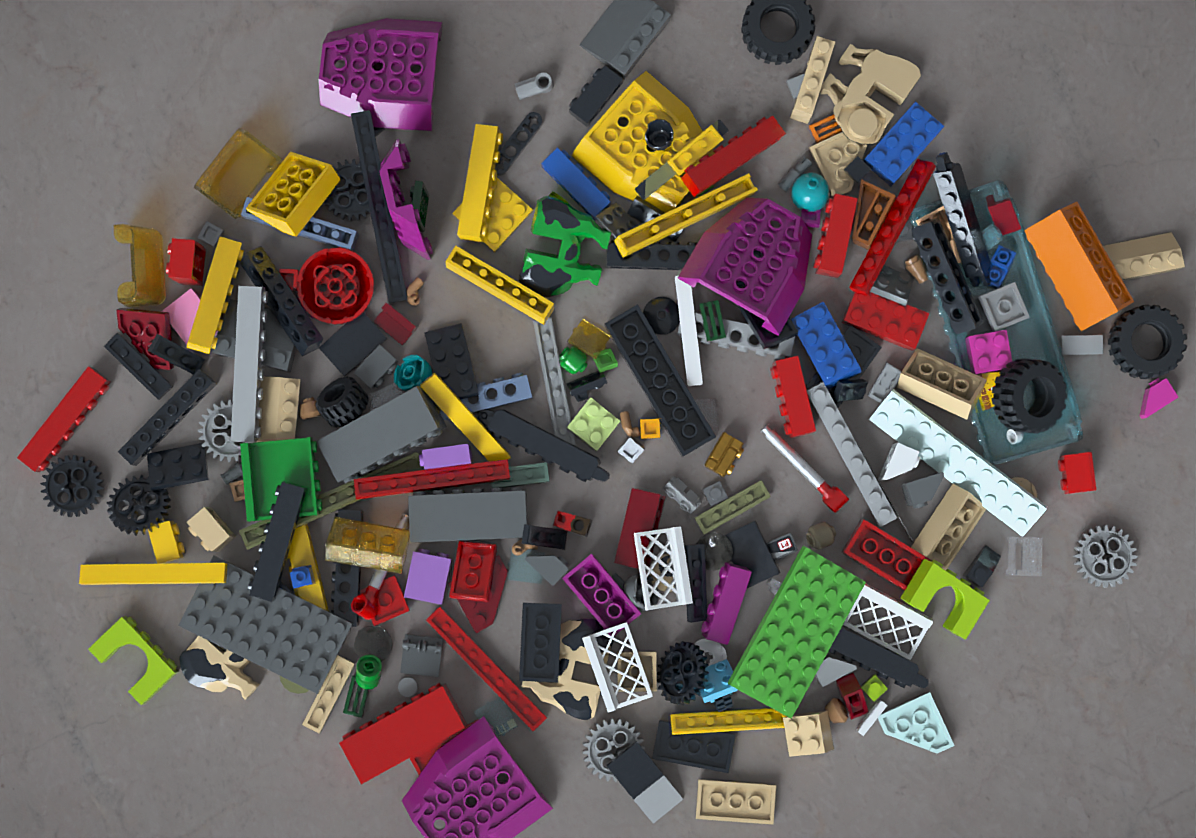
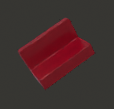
M993 194L986 196L987 207L999 237L1021 229L1010 198L996 202Z
M388 303L383 305L382 312L374 320L376 325L401 345H404L417 330L415 325Z

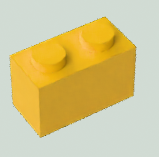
M169 520L159 523V528L153 526V532H150L148 529L157 564L184 558L183 553H185L183 543L179 542L178 539L180 531L177 523L174 524V521Z

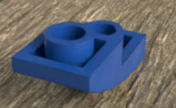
M998 246L988 269L991 279L988 286L995 289L1001 288L1016 257V252L1003 246Z

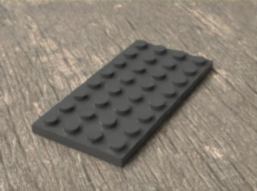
M213 555L210 563H227L226 583H199L178 626L319 694L353 623L280 587L273 602L249 596V582L251 579H254L255 575Z

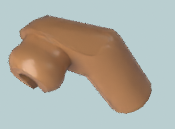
M418 277L406 289L407 301L413 306L420 303L418 290L424 284Z
M621 412V425L628 437H639V427L632 428L629 412Z
M522 539L512 546V553L517 556L523 554L528 549L538 550V546L521 544Z

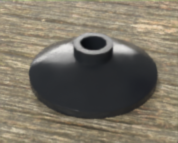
M656 297L650 300L644 308L643 314L655 334H669L680 323L678 305L670 298ZM659 312H664L666 314L665 318H660L658 316Z

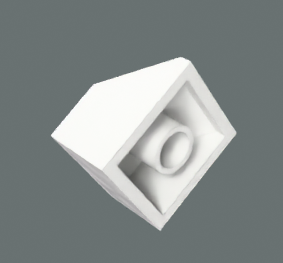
M900 443L892 444L878 480H888L910 471L914 467L916 468L920 461L919 451Z

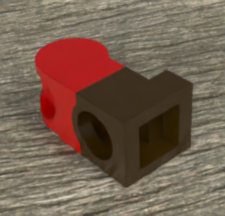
M557 511L553 526L587 537L592 520Z

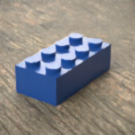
M915 101L867 155L864 162L891 187L944 128V125Z
M824 301L791 319L798 330L797 335L827 390L835 387L837 381L848 380L862 372Z

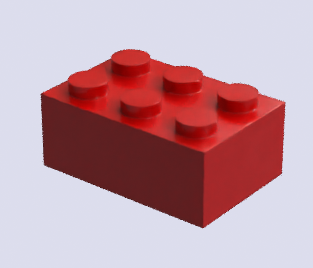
M172 238V242L168 245L170 262L166 264V274L179 284L203 286L206 248L196 240Z

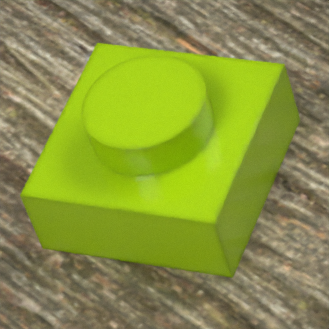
M875 674L861 686L862 690L873 702L888 689Z

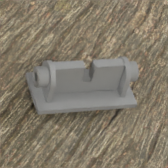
M673 476L663 489L670 498L675 499L684 511L691 514L702 503L699 500L700 497L691 489L687 493L683 492L688 486L679 478L676 479Z

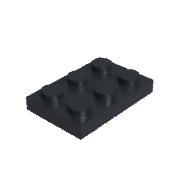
M203 443L147 453L150 489L155 491L209 480L206 448L201 446Z

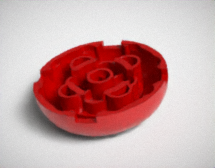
M326 248L314 253L305 261L297 278L298 297L302 306L312 317L324 323L343 324L356 319L367 309L373 297L374 279L369 266L358 254L345 248ZM334 270H339L340 276L334 278L332 276V272ZM351 282L354 284V289L347 290L346 285ZM321 284L327 285L325 292L320 291L319 287ZM336 284H339L340 287L338 291L334 290ZM335 297L341 298L340 304H334L333 300Z

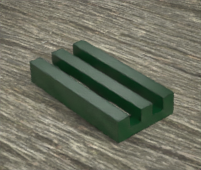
M719 301L700 303L699 306L707 342L726 338ZM713 305L716 308L721 335L717 334L712 310ZM704 307H708L713 337H710Z
M352 675L343 714L362 718L369 689L364 690L360 710L357 713L356 709L362 689L360 686L357 687L352 711H349L356 676Z

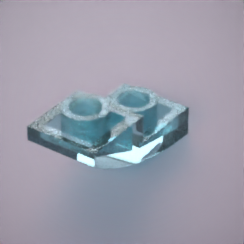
M993 224L981 231L987 252L1003 240L1001 231L994 227Z

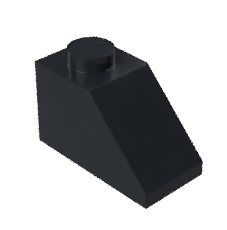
M985 545L962 576L977 587H983L994 572L1001 556Z

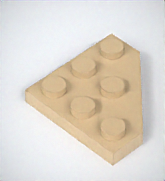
M843 132L809 147L822 177L829 185V192L832 197L835 193L844 195L851 192L854 180L844 169L857 156L863 159L867 144L855 143L849 140Z

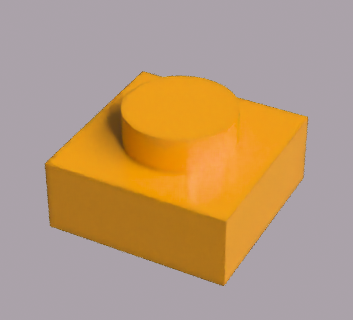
M640 419L641 439L660 438L659 419Z

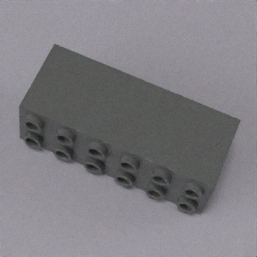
M416 386L316 442L337 482L344 481L346 484L359 478L360 474H368L376 470V465H385L393 461V456L406 454L410 451L409 447H418L426 443V438H434L443 433L442 429L447 426L434 401L420 386Z
M510 487V491H503V488H490L491 492H484V489H471V493H465V490H452V494H445V491H432V495H426L425 491L413 492V496H408L410 543L522 538L524 524L528 525L527 492L522 491L521 487Z

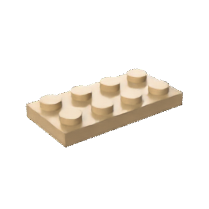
M698 779L696 819L774 824L776 785Z

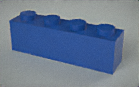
M557 147L541 163L542 168L595 221L597 219L596 216L611 205L609 200L611 197L604 190L600 191L596 187L598 184L592 177L589 176L587 178L583 174L584 170L578 163L574 165L569 160L571 156L564 149L560 151Z

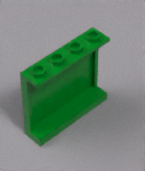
M313 437L240 444L247 522L272 518L270 509L273 503L276 504L278 496H275L277 486L281 485L282 482L307 488L299 517L320 515V511L323 509L322 500L318 499V491H321L320 480H317L316 472H319L318 460H315L314 453L317 452V442L313 441Z

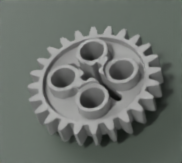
M231 400L228 401V405L221 401L220 407L214 403L213 411L207 408L208 416L202 414L205 422H199L203 426V429L198 430L199 433H203L199 440H205L201 446H208L209 448L206 453L208 454L213 451V458L220 455V461L224 457H227L228 462L231 461V457L238 461V456L241 455L240 446L235 445L234 441H231V436H228L226 432H212L213 429L226 430L228 426H232ZM218 416L223 417L226 421L221 427L216 426L214 423L215 418ZM221 435L225 438V443L222 446H217L214 443L216 436Z
M1103 525L1102 530L1100 526H1095V532L1092 529H1088L1089 535L1083 533L1084 540H1077L1081 546L1074 547L1075 550L1079 551L1078 554L1073 555V557L1079 560L1074 563V565H1080L1077 572H1084L1082 578L1086 579L1089 577L1088 583L1092 584L1095 581L1096 587H1099L1101 583L1103 588H1107L1108 583L1111 587H1115V581L1118 584H1123L1121 578L1128 580L1129 577L1126 573H1134L1130 567L1137 566L1136 563L1132 562V559L1138 558V556L1132 555V552L1136 551L1137 548L1130 547L1134 541H1127L1129 535L1125 534L1122 536V529L1115 532V526H1111L1110 530L1107 525ZM1110 540H1114L1116 543L1114 550H1111L1108 546ZM1092 544L1097 546V553L1094 555L1090 552ZM1103 555H1109L1106 559H1102ZM1116 558L1121 561V566L1118 569L1113 565ZM1097 563L1102 565V571L1099 574L1095 571Z
M610 718V722L607 724L603 719L602 726L595 723L597 729H589L592 733L591 736L585 735L589 741L582 743L587 747V749L582 750V753L588 756L583 758L585 762L590 761L587 768L594 767L592 774L594 775L599 772V779L605 775L606 781L613 777V780L617 782L611 771L603 766V760L608 757L613 760L636 741L640 744L644 740L637 738L641 734L639 731L633 733L635 730L634 725L628 728V721H625L622 725L620 718H618L616 723H614L613 718ZM618 733H624V739L621 742L615 741V736ZM598 740H606L604 748H597ZM627 743L630 744L628 747L619 748ZM613 745L616 748H618L615 750V754H612V752H608L612 750L611 746ZM607 752L599 757L597 756L598 753Z

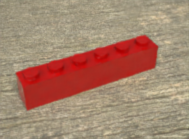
M773 115L768 119L766 117L760 119L756 123V127L752 128L750 126L745 129L741 137L738 138L736 135L727 142V146L723 147L721 145L716 148L712 156L705 155L699 160L700 164L697 166L692 164L687 167L681 180L694 197L784 137L786 133Z
M88 366L18 455L17 459L34 472L40 473L45 471L50 465L49 460L53 455L56 456L61 451L63 442L65 440L68 441L73 436L74 428L84 422L85 414L88 410L91 411L97 405L98 401L96 400L99 396L104 395L110 387L108 385L111 381L94 368Z

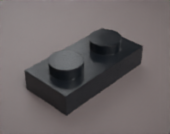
M864 379L837 381L832 399L837 402L863 399L868 381Z

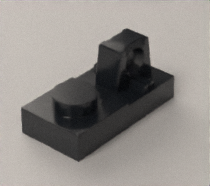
M596 371L566 384L571 396H574L577 402L588 399L587 390L599 389L604 384H607V380L603 372Z

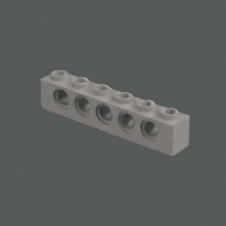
M695 313L696 324L703 326L701 314ZM706 315L710 337H713L710 316ZM714 317L716 327L719 328L718 318ZM722 319L726 338L707 342L704 330L702 333H697V339H700L699 343L710 345L711 342L718 343V347L727 349L733 346L737 347V351L748 353V350L756 351V355L767 357V354L775 355L774 358L778 360L791 357L795 339L793 337L778 343V348L771 349L770 347L763 349L760 343L758 345L750 343V336L755 334L749 324ZM679 323L677 335H681L682 339L681 326ZM736 331L740 333L741 339L733 341L730 334Z

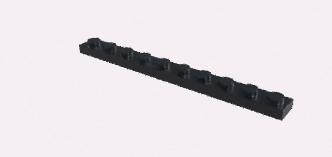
M370 110L351 113L388 303L407 300L392 218L379 172L381 163Z

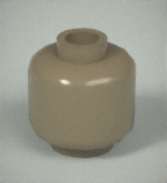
M820 522L808 529L806 539L811 547L821 550L834 543L836 531L827 522Z

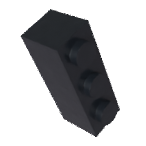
M604 66L602 69L598 68L592 76L594 78L590 84L587 82L581 89L582 94L578 99L575 97L569 104V113L586 127L590 125L623 84V79L607 66Z

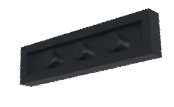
M116 333L104 345L158 400L173 387L119 333Z
M705 544L684 545L693 601L691 604H686L687 622L706 621L708 615Z

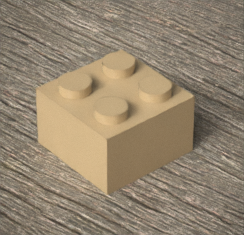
M210 507L202 508L187 521L189 525L188 530L195 537H200L202 540L201 545L207 551L219 552L236 537Z
M622 651L620 656L631 660L634 653L633 651ZM638 651L651 691H657L656 651ZM619 658L617 670L625 673L629 663ZM631 664L627 674L637 679L640 670ZM617 673V685H619L623 677L619 673ZM625 677L621 687L631 691L636 681ZM637 683L633 692L647 691L644 685Z
M828 711L794 714L792 719L789 717L783 718L789 757L821 754L834 750Z

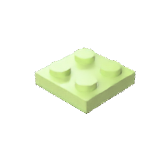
M590 397L566 428L593 450L598 451L620 420Z

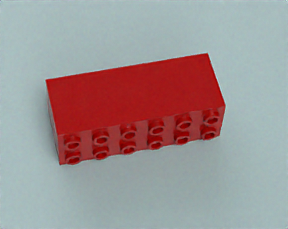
M440 682L428 689L429 693L424 695L421 692L411 698V703L407 704L405 701L393 708L394 712L391 714L389 711H386L376 717L378 721L373 723L370 720L359 727L360 731L356 732L354 729L342 736L343 740L339 744L361 784L466 727L467 722L446 683L442 686Z

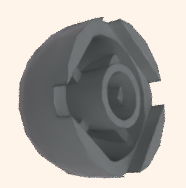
M640 573L625 581L622 590L640 612H645L649 610H645ZM648 575L647 583L650 586H653L652 581H654V579L652 576ZM654 593L650 596L651 606L656 605L659 599Z

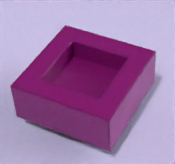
M802 209L801 218L806 226L819 228L821 209L814 212Z

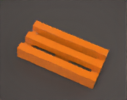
M834 114L809 125L816 144L842 132L841 128L821 137L818 136L839 126L837 122L820 130H815L816 127L834 120Z

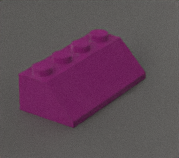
M590 554L562 578L604 629L626 622L630 624L642 614L593 554ZM624 628L618 629V630L616 631L615 635H616L617 633H619V632H620L622 629H624Z

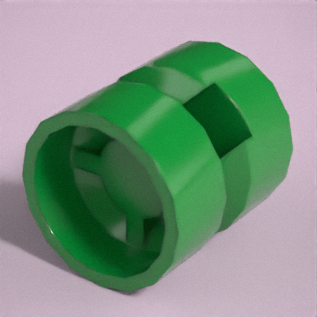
M364 655L357 661L356 682L361 688L373 689L380 683L382 664L378 657Z

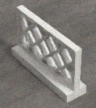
M681 526L634 533L645 610L693 603ZM661 533H666L667 535L665 545L657 541ZM640 536H647L651 540L647 548L641 545ZM654 543L661 548L657 557L649 551ZM664 551L670 555V561L667 565L660 560ZM647 554L654 559L650 567L644 564V558ZM657 562L664 567L660 576L652 570ZM667 571L673 574V580L670 584L663 579ZM650 573L657 578L653 586L647 583V577ZM660 581L668 587L663 595L655 590ZM670 590L676 594L677 602H670L665 598ZM654 593L660 600L656 605L651 606L650 596Z
M865 583L843 625L911 660L926 631L932 625L933 620L927 615ZM863 596L869 599L871 607L860 610L858 604L860 598ZM884 607L887 609L888 616L877 619L874 609ZM872 610L875 619L864 622L861 612ZM859 613L862 621L861 624L853 625L848 622L851 615ZM901 616L904 618L905 625L894 628L891 618ZM890 619L892 629L881 631L878 622ZM876 623L879 632L869 634L866 631L865 625ZM918 625L923 628L919 635L911 637L908 627ZM907 628L909 638L898 641L895 631ZM893 632L896 641L892 643L884 642L882 635ZM911 642L912 648L909 654L901 651L900 643Z
M628 622L582 638L608 712L653 697ZM625 627L627 637L623 642L615 638L614 635L618 629ZM614 631L612 636L607 634L609 632ZM604 635L610 638L606 648L598 645L596 637ZM612 639L623 644L618 654L608 650ZM624 646L633 650L634 654L631 660L620 656ZM606 652L617 657L612 667L604 663L603 658ZM619 658L629 663L625 673L614 668ZM631 664L640 670L637 679L627 674ZM612 671L623 675L619 685L611 682L610 675ZM625 677L636 681L631 691L621 687ZM637 683L644 685L648 694L639 696L633 693ZM619 689L630 694L627 701L618 703L616 695Z

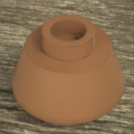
M314 397L303 400V404L300 405L299 417L306 420L321 415L316 409L315 403L317 401L314 400Z
M833 698L825 706V711H828L829 722L845 723L847 721L848 712L840 699Z

